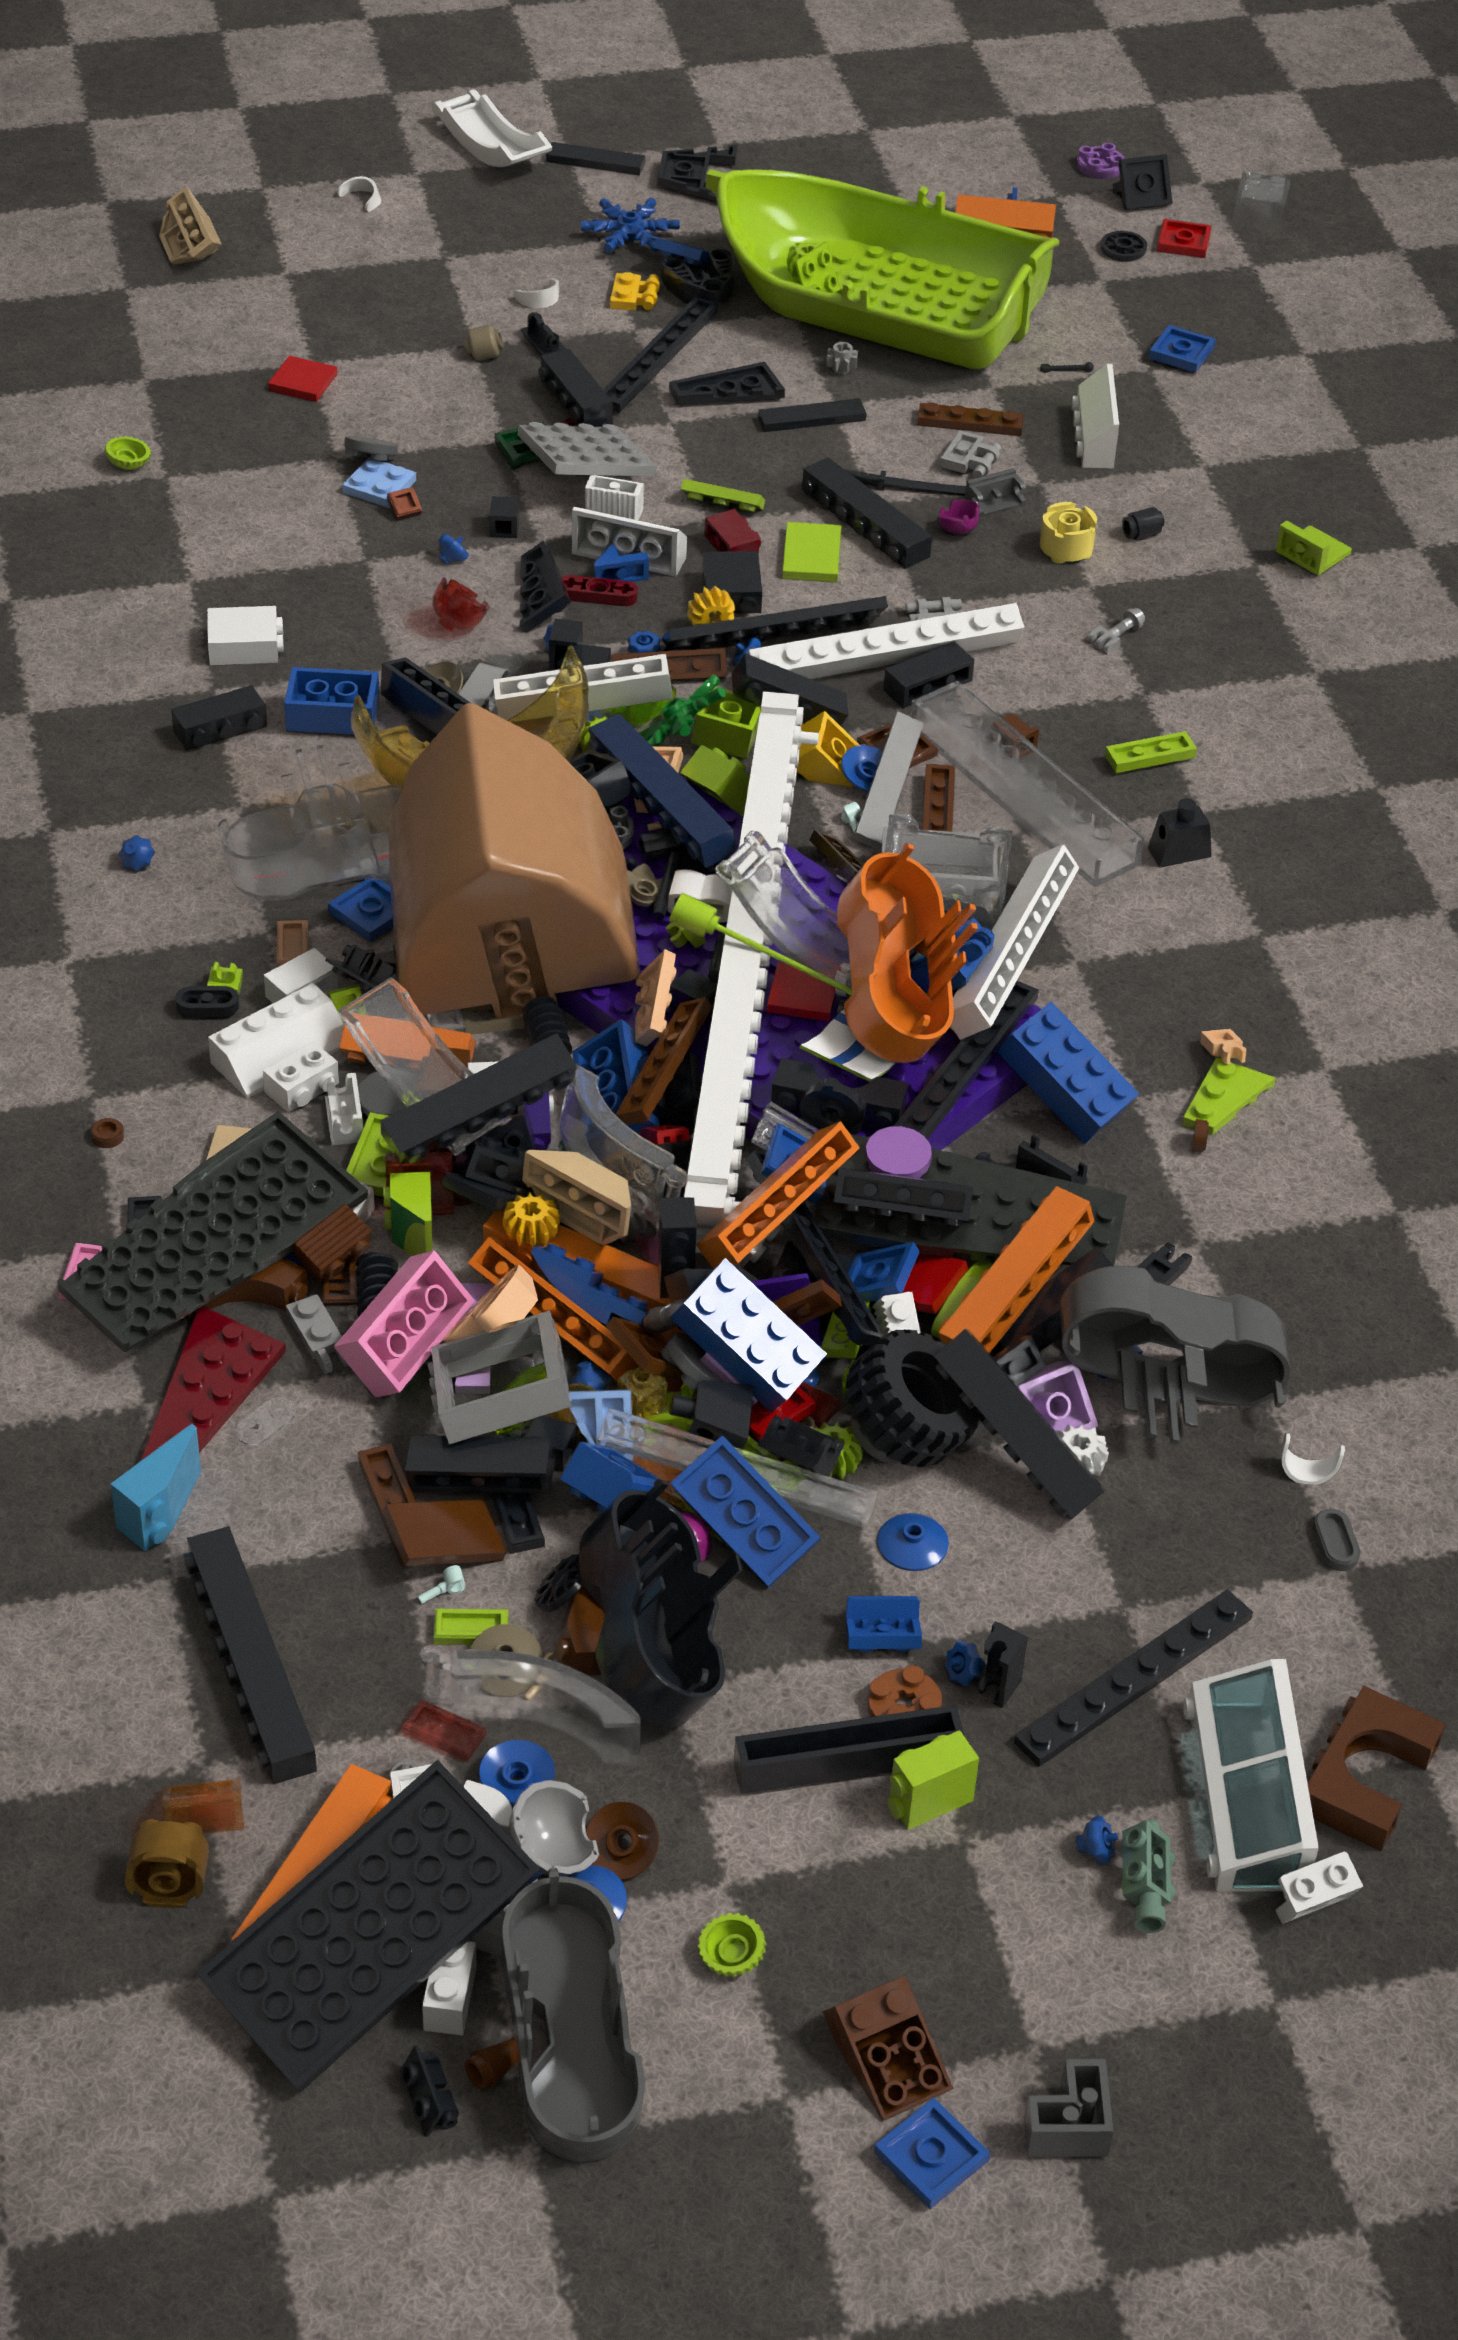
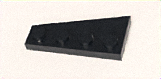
M766 362L669 382V392L679 405L785 398V388Z
M543 540L521 556V579L524 581V584L520 587V594L523 597V603L520 604V612L523 615V619L520 620L519 626L525 633L541 624L553 614L563 611L571 603L551 550Z

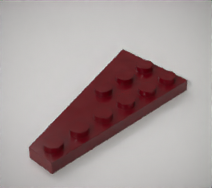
M204 1306L198 1308L141 1461L190 1424L197 1427L200 1453L285 1354L286 1344Z

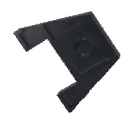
M728 145V150L718 151L716 146L708 147L707 152L694 153V149L663 151L657 185L717 202L716 195L706 188V173L708 172L709 164L735 165L737 145Z

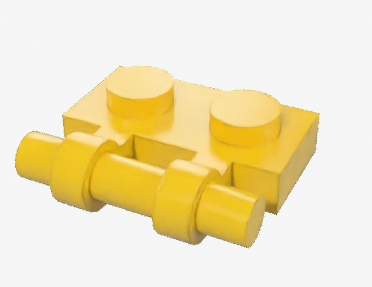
M630 272L616 273L610 308L635 311L636 305H643L644 309L651 310L657 302V292L660 288L659 277L656 274H651L646 281H641V275Z

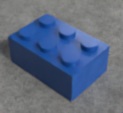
M292 667L284 702L286 731L373 736L380 700L378 672Z

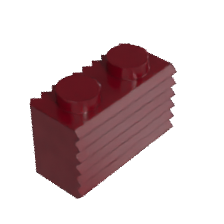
M735 509L705 517L704 536L718 552L758 551L759 556L761 538L758 532L751 530L746 518L741 517Z

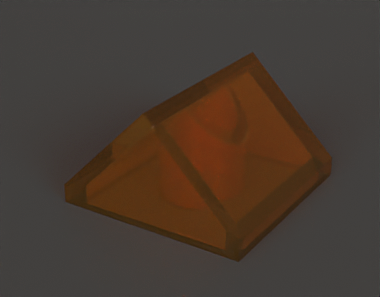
M240 1778L164 1787L163 1809L165 1821L179 1823L194 1822L202 1828V1834L244 1829Z

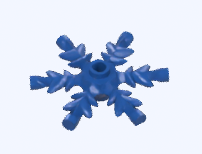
M651 197L643 206L637 204L636 210L632 211L621 210L619 204L612 206L609 200L603 198L599 202L600 207L603 208L601 212L615 221L605 219V221L598 219L581 221V231L593 230L597 233L604 230L606 232L616 230L604 239L607 242L604 245L606 253H611L617 245L623 247L624 240H640L641 246L647 244L652 251L656 252L660 250L654 248L655 240L658 237L653 236V233L646 231V229L654 232L656 230L667 232L668 229H680L679 220H667L666 218L644 220L656 212L654 209L656 200Z

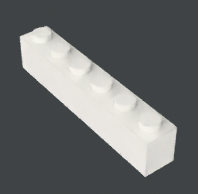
M666 654L493 679L498 715L511 723L673 699Z

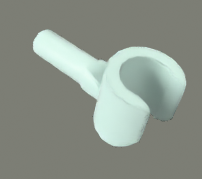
M852 802L843 807L844 812L841 815V819L845 824L849 823L853 832H855L858 824L857 819L861 815V809L856 802Z
M453 1565L447 1567L443 1571L444 1582L417 1596L419 1602L423 1604L446 1592L450 1594L462 1592L465 1588V1581L460 1566Z

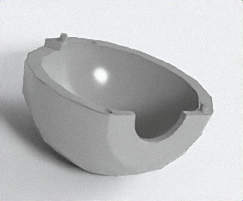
M546 1780L532 1784L520 1794L510 1816L509 1835L541 1869L542 1875L549 1876V1869L552 1868L558 1869L559 1876L576 1874L587 1869L599 1856L596 1840H589L585 1830L589 1806L587 1796L567 1783Z

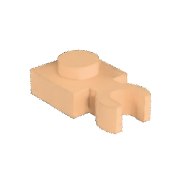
M1231 1029L1201 1031L1200 1043L1212 1056L1221 1057V1061L1225 1064H1230V1058H1236L1241 1063L1245 1062L1246 1048L1242 1046L1243 1041Z

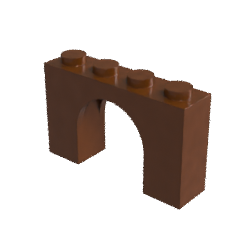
M1363 1685L1357 1698L1349 1697L1342 1712V1717L1345 1718L1342 1724L1335 1722L1327 1739V1743L1330 1744L1328 1749L1324 1750L1321 1748L1312 1765V1769L1315 1771L1312 1777L1306 1775L1314 1820L1382 1852L1397 1824L1402 1803L1358 1782L1349 1772L1345 1760L1357 1752L1377 1750L1391 1754L1426 1771L1440 1745L1446 1723Z

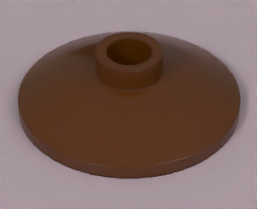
M630 1802L608 1804L592 1817L586 1829L589 1840H596L599 1853L597 1860L592 1865L609 1869L620 1880L631 1879L642 1874L649 1868L656 1857L659 1847L657 1825L652 1816L637 1804ZM628 1834L632 1842L627 1849H624L621 1845V1839Z

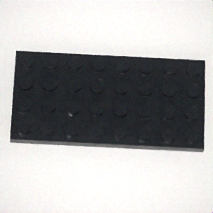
M437 1759L200 1969L196 1975L297 2091L301 2093L512 1902L521 1890L533 1883L542 1874V1871Z

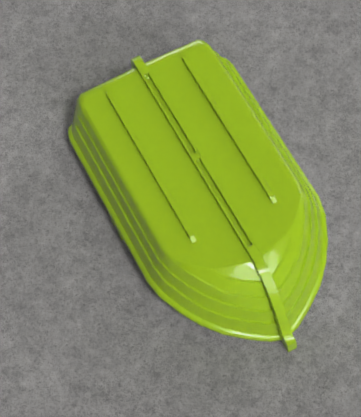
M710 169L706 173V188L716 195L722 229L741 266L743 274L759 298L773 311L785 317L969 369H983L989 367L1010 341L1019 342L1023 340L1029 331L1030 313L1047 290L1051 273L1053 248L1059 245L1058 238L1035 235L945 210V192L940 191L935 197L936 203H931L926 197L929 191L928 188L922 186L918 190L917 202L836 180L788 171L732 170L724 173ZM806 241L811 244L816 242V245L827 241L840 290L832 294L801 285L799 276H791V272L787 270L786 262L790 247L795 246L796 243L804 244Z

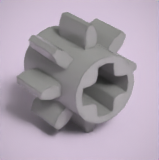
M847 342L834 344L833 349L828 348L827 367H832V370L839 374L850 372L851 368H857L858 350H853L852 345Z

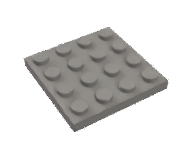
M530 422L529 425H519L517 435L554 474L655 476L657 466L615 425L604 424L603 427H594L585 423L578 424V426L554 423L553 426H545L538 422Z

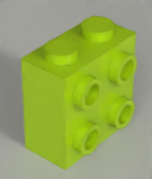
M960 1730L950 1735H940L929 1744L915 1750L908 1749L897 1758H894L892 1776L890 1777V1798H888L887 1802L893 1817L901 1819L908 1830L973 1802L979 1757Z

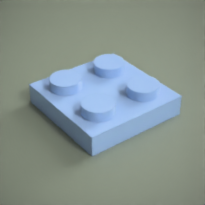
M369 457L342 484V491L345 494L390 508L386 498L387 494L410 488L416 481V472Z

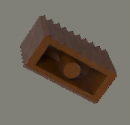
M344 1203L293 1242V1255L321 1282L326 1277L334 1278L343 1270L344 1263L353 1256L357 1259L361 1254L366 1253L370 1247L372 1231L353 1212L352 1208H349L348 1204Z

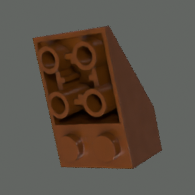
M905 1975L822 2011L838 2049L882 2121L954 2089Z

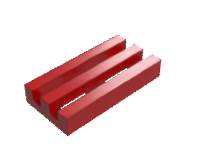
M668 1124L641 1128L639 1130L640 1141L659 1145L664 1144V1142L673 1143L677 1142V1140H690L689 1129L683 1126Z

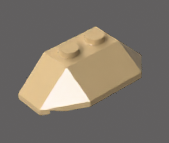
M187 186L167 201L165 207L167 211L162 221L159 237L173 265L203 260L222 245L209 216Z
M528 1150L525 1152L522 1181L528 1188L532 1187L536 1197L544 1194L546 1200H554L558 1214H560V1222L602 1246L628 1235L631 1201L627 1179L578 1152Z

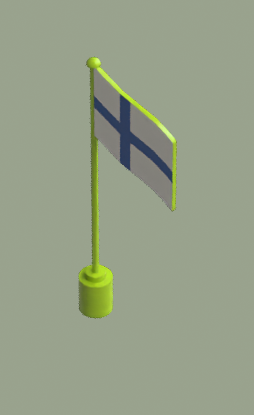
M683 892L678 898L670 915L669 922L702 938L705 937L706 933L712 935L717 930L852 995V988L718 924L720 917L716 916V908ZM844 1010L819 1035L800 1045L801 1049L869 1082L875 1077H880L888 1072L895 1064V1062L884 1060L872 1054L856 1040L848 1027Z

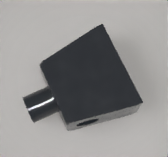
M1181 799L1178 802L1177 809L1164 811L1158 816L1148 850L1159 868L1210 858L1212 856L1210 823L1201 808L1196 806V802L1192 799Z
M702 1380L697 1383L691 1398L677 1394L673 1395L669 1414L687 1419L686 1437L688 1440L709 1448L723 1435L741 1454L749 1435L754 1386Z

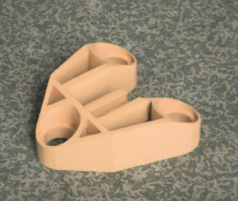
M517 1264L466 1313L443 1341L446 1343L482 1331L486 1333L496 1332L512 1327L523 1320L538 1301L533 1278Z

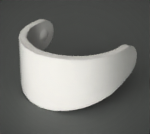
M368 177L350 178L341 184L337 190L339 197L354 191L373 193L365 205V209L368 212L378 207L381 203V196L377 186Z
M550 279V287L543 290H515L514 297L526 307H549L558 301L559 281Z
M1285 1433L1282 1442V1467L1290 1479L1296 1483L1319 1485L1327 1482L1338 1472L1344 1457L1345 1446L1340 1445L1336 1453L1326 1459L1305 1460L1289 1451L1290 1434Z

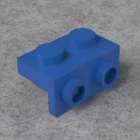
M848 1596L846 1599L845 1626L848 1649H856L861 1652H871L875 1649H892L897 1652L922 1649L919 1597Z

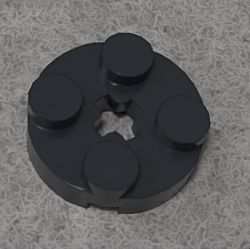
M826 1078L822 1083L810 1086L803 1094L799 1106L802 1114V1124L813 1135L817 1131L840 1121L850 1134L856 1135L862 1127L867 1108L864 1099L835 1078ZM827 1108H833L837 1110L839 1114L835 1112L829 1114L826 1112Z

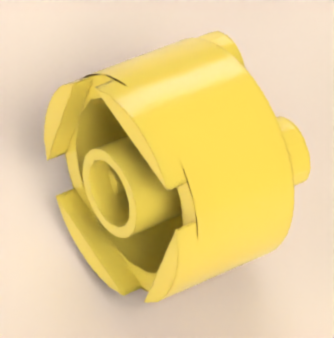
M1060 502L1047 508V512L1042 517L1040 548L1046 555L1051 557L1053 562L1062 564L1066 561H1079L1092 556L1097 517L1090 508L1084 506V510L1076 508V503Z

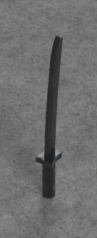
M844 469L860 482L876 485L878 490L883 491L884 486L959 495H965L966 486L887 477L886 471L882 470L880 475Z

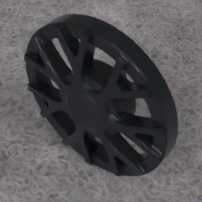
M1114 231L1103 236L1101 249L1105 255L1112 259L1133 261L1145 255L1147 242L1142 236L1134 232Z
M572 1554L568 1558L562 1559L557 1566L552 1567L545 1579H542L541 1585L536 1590L537 1593L534 1601L536 1606L543 1612H551L560 1608L581 1588L579 1554Z

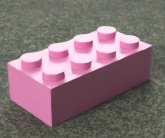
M435 1250L411 1256L335 1344L334 1348L374 1397L400 1393L432 1354L431 1347L439 1345L475 1300Z

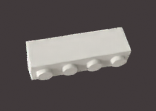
M1106 364L1079 384L1077 396H1072L1073 427H1075V442H1077L1076 457L1081 458L1082 467L1114 468L1119 418L1112 364Z
M573 507L572 554L598 559L614 544L619 556L646 552L649 557V571L677 576L686 559L687 536L679 529Z
M312 983L208 1036L210 1063L248 1099L264 1090L263 1070L314 1041L330 1055L339 1051L344 1024L332 1000Z

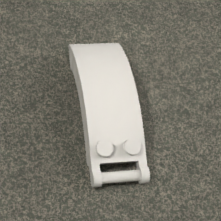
M475 89L467 91L466 95L444 102L439 100L432 103L434 115L440 117L452 135L465 149L485 164L495 167H506L552 151L551 144L541 131L532 135L517 129L503 117L486 94L480 96Z

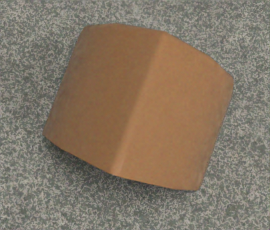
M467 703L463 705L410 766L389 823L390 893L397 979L405 1012L411 1016H420L492 1004L497 1019L522 1016L524 1006L530 1000L537 997H552L558 1006L556 993L634 980L640 974V964L627 866L623 847L597 790L548 741L476 704Z

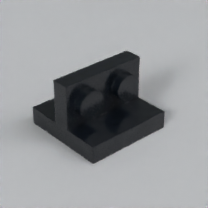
M1167 154L1121 159L1118 161L1120 181L1113 184V193H1122L1124 210L1173 204Z
M688 1051L652 1114L667 1125L688 1128L690 1136L695 1130L693 1109L699 1104L701 1081L698 1057L691 1051ZM649 1054L638 1060L639 1072L650 1056Z

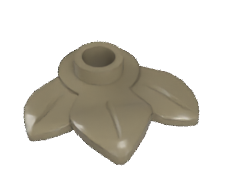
M646 863L636 867L632 872L627 870L631 901L641 907L654 905L662 878L656 879Z

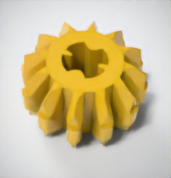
M714 586L709 591L704 587L701 594L694 592V600L688 601L689 610H687V616L693 626L733 620L735 604L725 590L720 591L719 588Z
M530 1192L525 1198L516 1195L514 1202H507L503 1216V1227L508 1235V1239L516 1240L519 1247L526 1243L530 1244L532 1248L536 1243L546 1246L549 1239L556 1238L558 1225L560 1224V1214H558L554 1200H546L544 1194L533 1197Z

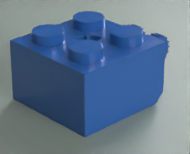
M975 918L966 921L955 933V939H957L971 922L977 923L978 929L957 952V957L962 951L966 953V964L952 978V992L969 982L972 974L986 955L993 949L995 938L992 933L993 931H990L987 927L982 928ZM917 953L911 960L913 964L910 967L911 978L927 994L930 985L927 957Z
M580 1441L560 1479L571 1486L569 1492L586 1501L588 1498L593 1499L599 1503L597 1509L603 1512L621 1493L628 1490L649 1492L654 1486V1482L660 1478L610 1447Z

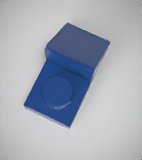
M612 544L594 562V577L630 582L649 580V557L646 552L619 556L615 545Z

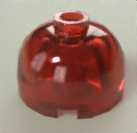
M443 577L432 600L434 611L440 617L438 622L451 631L454 628L467 630L477 626L485 617L490 606L485 600L480 604L476 600L478 594L456 580L450 579L449 583H447L446 577Z

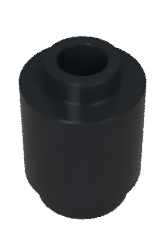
M1155 507L1131 512L1122 520L1125 536L1127 538L1134 537L1135 539L1159 534L1165 524L1162 512L1158 511Z

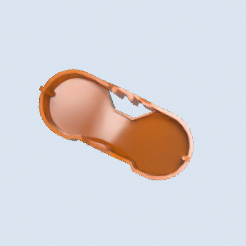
M908 843L903 845V850L900 853L885 852L871 857L844 888L839 897L837 908V926L847 938L849 946L852 995L844 1003L848 1027L856 1040L864 1048L884 1060L895 1063H909L919 1060L951 1026L954 1016L951 980L966 964V953L962 951L957 957V952L978 929L977 923L971 922L961 935L955 939V933L976 911V906L969 903L961 913V903L957 900L945 914L943 896L938 883L924 866L908 857L914 850V845ZM918 952L927 957L930 982L927 994L911 978L909 956L913 953Z

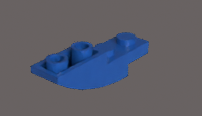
M548 1243L546 1247H533L531 1253L549 1281L558 1291L593 1318L608 1324L613 1317H623L634 1323L644 1325L643 1319L649 1313V1309H647L649 1303L630 1296L629 1300L619 1296V1289L601 1282L604 1274L594 1269L595 1263L578 1256L576 1260L565 1256V1249Z

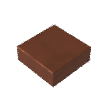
M413 487L387 494L386 498L396 521L422 514L423 510Z

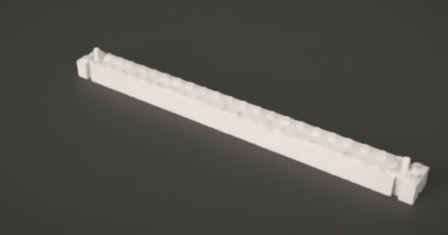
M763 692L726 928L765 947H772L774 928L771 925L775 926L777 907L775 905H778L780 887H778V884L781 885L783 866L781 864L784 865L786 846L784 844L787 845L788 839L787 825H790V805L793 804V786L796 784L797 768L795 767H798L799 763L798 748H801V743L817 745L819 733L803 732L801 726H797L802 725L804 707H798L799 695ZM726 934L690 1155L687 1185L684 1197H694L697 1224L696 1244L741 1203L735 1201V1197H730V1194L737 1193L739 1173L733 1172L741 1167L742 1150L737 1149V1146L744 1145L745 1126H740L741 1122L747 1123L749 1103H744V1099L750 1100L752 1080H747V1077L754 1076L755 1058L750 1057V1055H757L758 1035L754 1034V1032L760 1033L762 1016L757 1010L763 1011L765 992L760 989H766L768 970L763 967L769 968L770 965L769 955ZM696 1246V1252L701 1253V1251Z

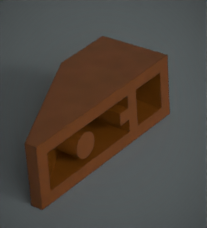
M583 1585L569 1601L560 1636L555 1644V1655L557 1660L564 1664L563 1671L565 1676L601 1675L594 1654L604 1623L605 1612Z

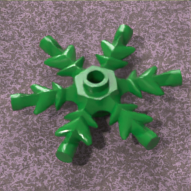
M712 674L694 691L689 699L673 698L662 708L661 713L664 715L662 720L652 724L649 728L639 732V734L652 747H658L671 733L675 736L678 734L688 736L691 732L690 728L695 723L694 716L726 697V692L722 687L713 690L720 683V679Z

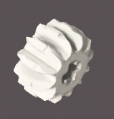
M1082 1423L1075 1429L1067 1424L1064 1431L1056 1430L1058 1435L1093 1475L1100 1476L1105 1462L1108 1460L1109 1453L1106 1447L1105 1436H1097L1096 1428L1084 1429Z

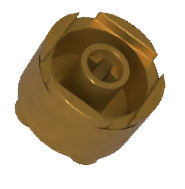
M155 1819L143 1821L131 1842L125 1874L127 1890L132 1895L134 1891L143 1896V1903L155 1908H181L187 1905L188 1899L195 1896L196 1900L203 1891L209 1856V1845L202 1835V1828L194 1822L179 1823Z

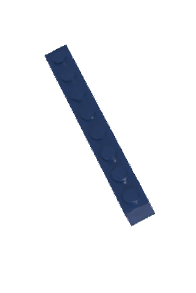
M620 713L588 728L591 740L588 741L590 750L623 760L633 789V797L636 800L640 799L644 803L650 815L654 814L665 830H671L676 842L679 845L683 844L687 848L693 860L698 859L707 868L738 852L733 829Z

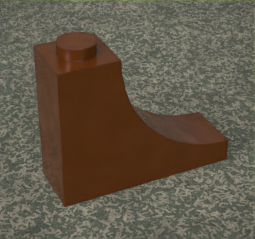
M283 1257L203 1306L210 1309L231 1302L251 1301L273 1305L286 1311L287 1304L304 1299L308 1292L306 1269ZM198 1309L183 1318L191 1321L196 1316Z

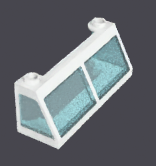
M1270 1659L1192 1682L1190 1696L1184 1697L1183 1700L1184 1719L1191 1720L1192 1727L1197 1728L1214 1841L1213 1854H1207L1206 1868L1208 1877H1214L1216 1892L1283 1891L1278 1881L1279 1878L1315 1863L1319 1849L1286 1659Z

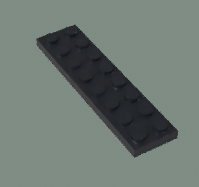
M882 596L669 629L660 639V652L679 651L696 647V649H712V644L723 643V647L735 646L738 642L740 643L739 640L758 638L762 642L767 640L766 636L777 635V638L781 639L793 636L795 631L803 630L805 635L820 632L821 627L830 626L831 630L846 628L847 623L857 622V626L869 625L874 623L873 619L880 617V614L888 607L887 598Z

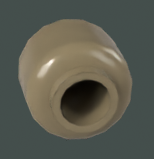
M492 325L470 329L468 331V339L464 340L467 355H472L475 361L497 358L500 355V350L504 349L499 329L495 330Z

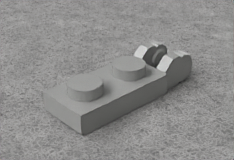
M317 1294L286 1305V1313L312 1359H316L323 1373L327 1374L333 1371L332 1361L329 1355H327L332 1352H336L344 1367L349 1366L334 1348L342 1336Z

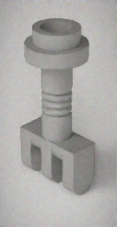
M1130 608L1124 612V620L1110 630L1102 626L1097 627L1088 634L1087 641L1091 644L1095 642L1097 648H1103V652L1110 654L1120 647L1121 639L1119 636L1130 628L1133 630L1140 629L1145 621V616L1140 609Z

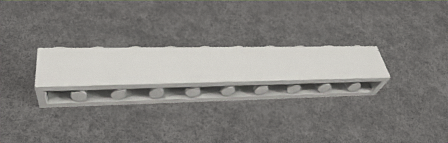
M1017 603L749 649L748 654L809 679L898 664L954 641L966 652L1017 643L1024 630V625Z
M1064 844L1033 858L992 929L995 937L993 949L986 955L972 974L969 982L956 991L953 997L954 1016L950 1028L954 1030L960 1040L992 1026L1079 870V866Z

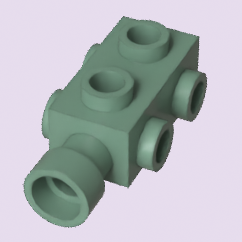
M1144 1820L1122 1831L1121 1888L1122 1896L1137 1906L1134 1910V1925L1136 1929L1144 1933H1157L1166 1926V1910L1163 1906L1171 1903L1176 1892L1175 1885L1171 1883V1867L1175 1862V1854L1170 1849V1837L1161 1831L1160 1823L1154 1820Z

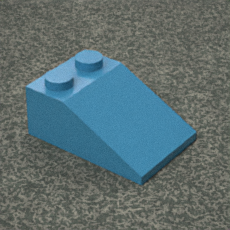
M190 1424L111 1483L116 1528L144 1551H147L154 1544H160L165 1541L170 1532H172L201 1473L196 1426Z

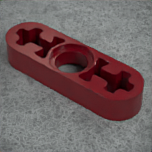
M576 575L562 577L571 601L625 607L632 606L638 601V587L630 581ZM599 589L604 592H593V590Z

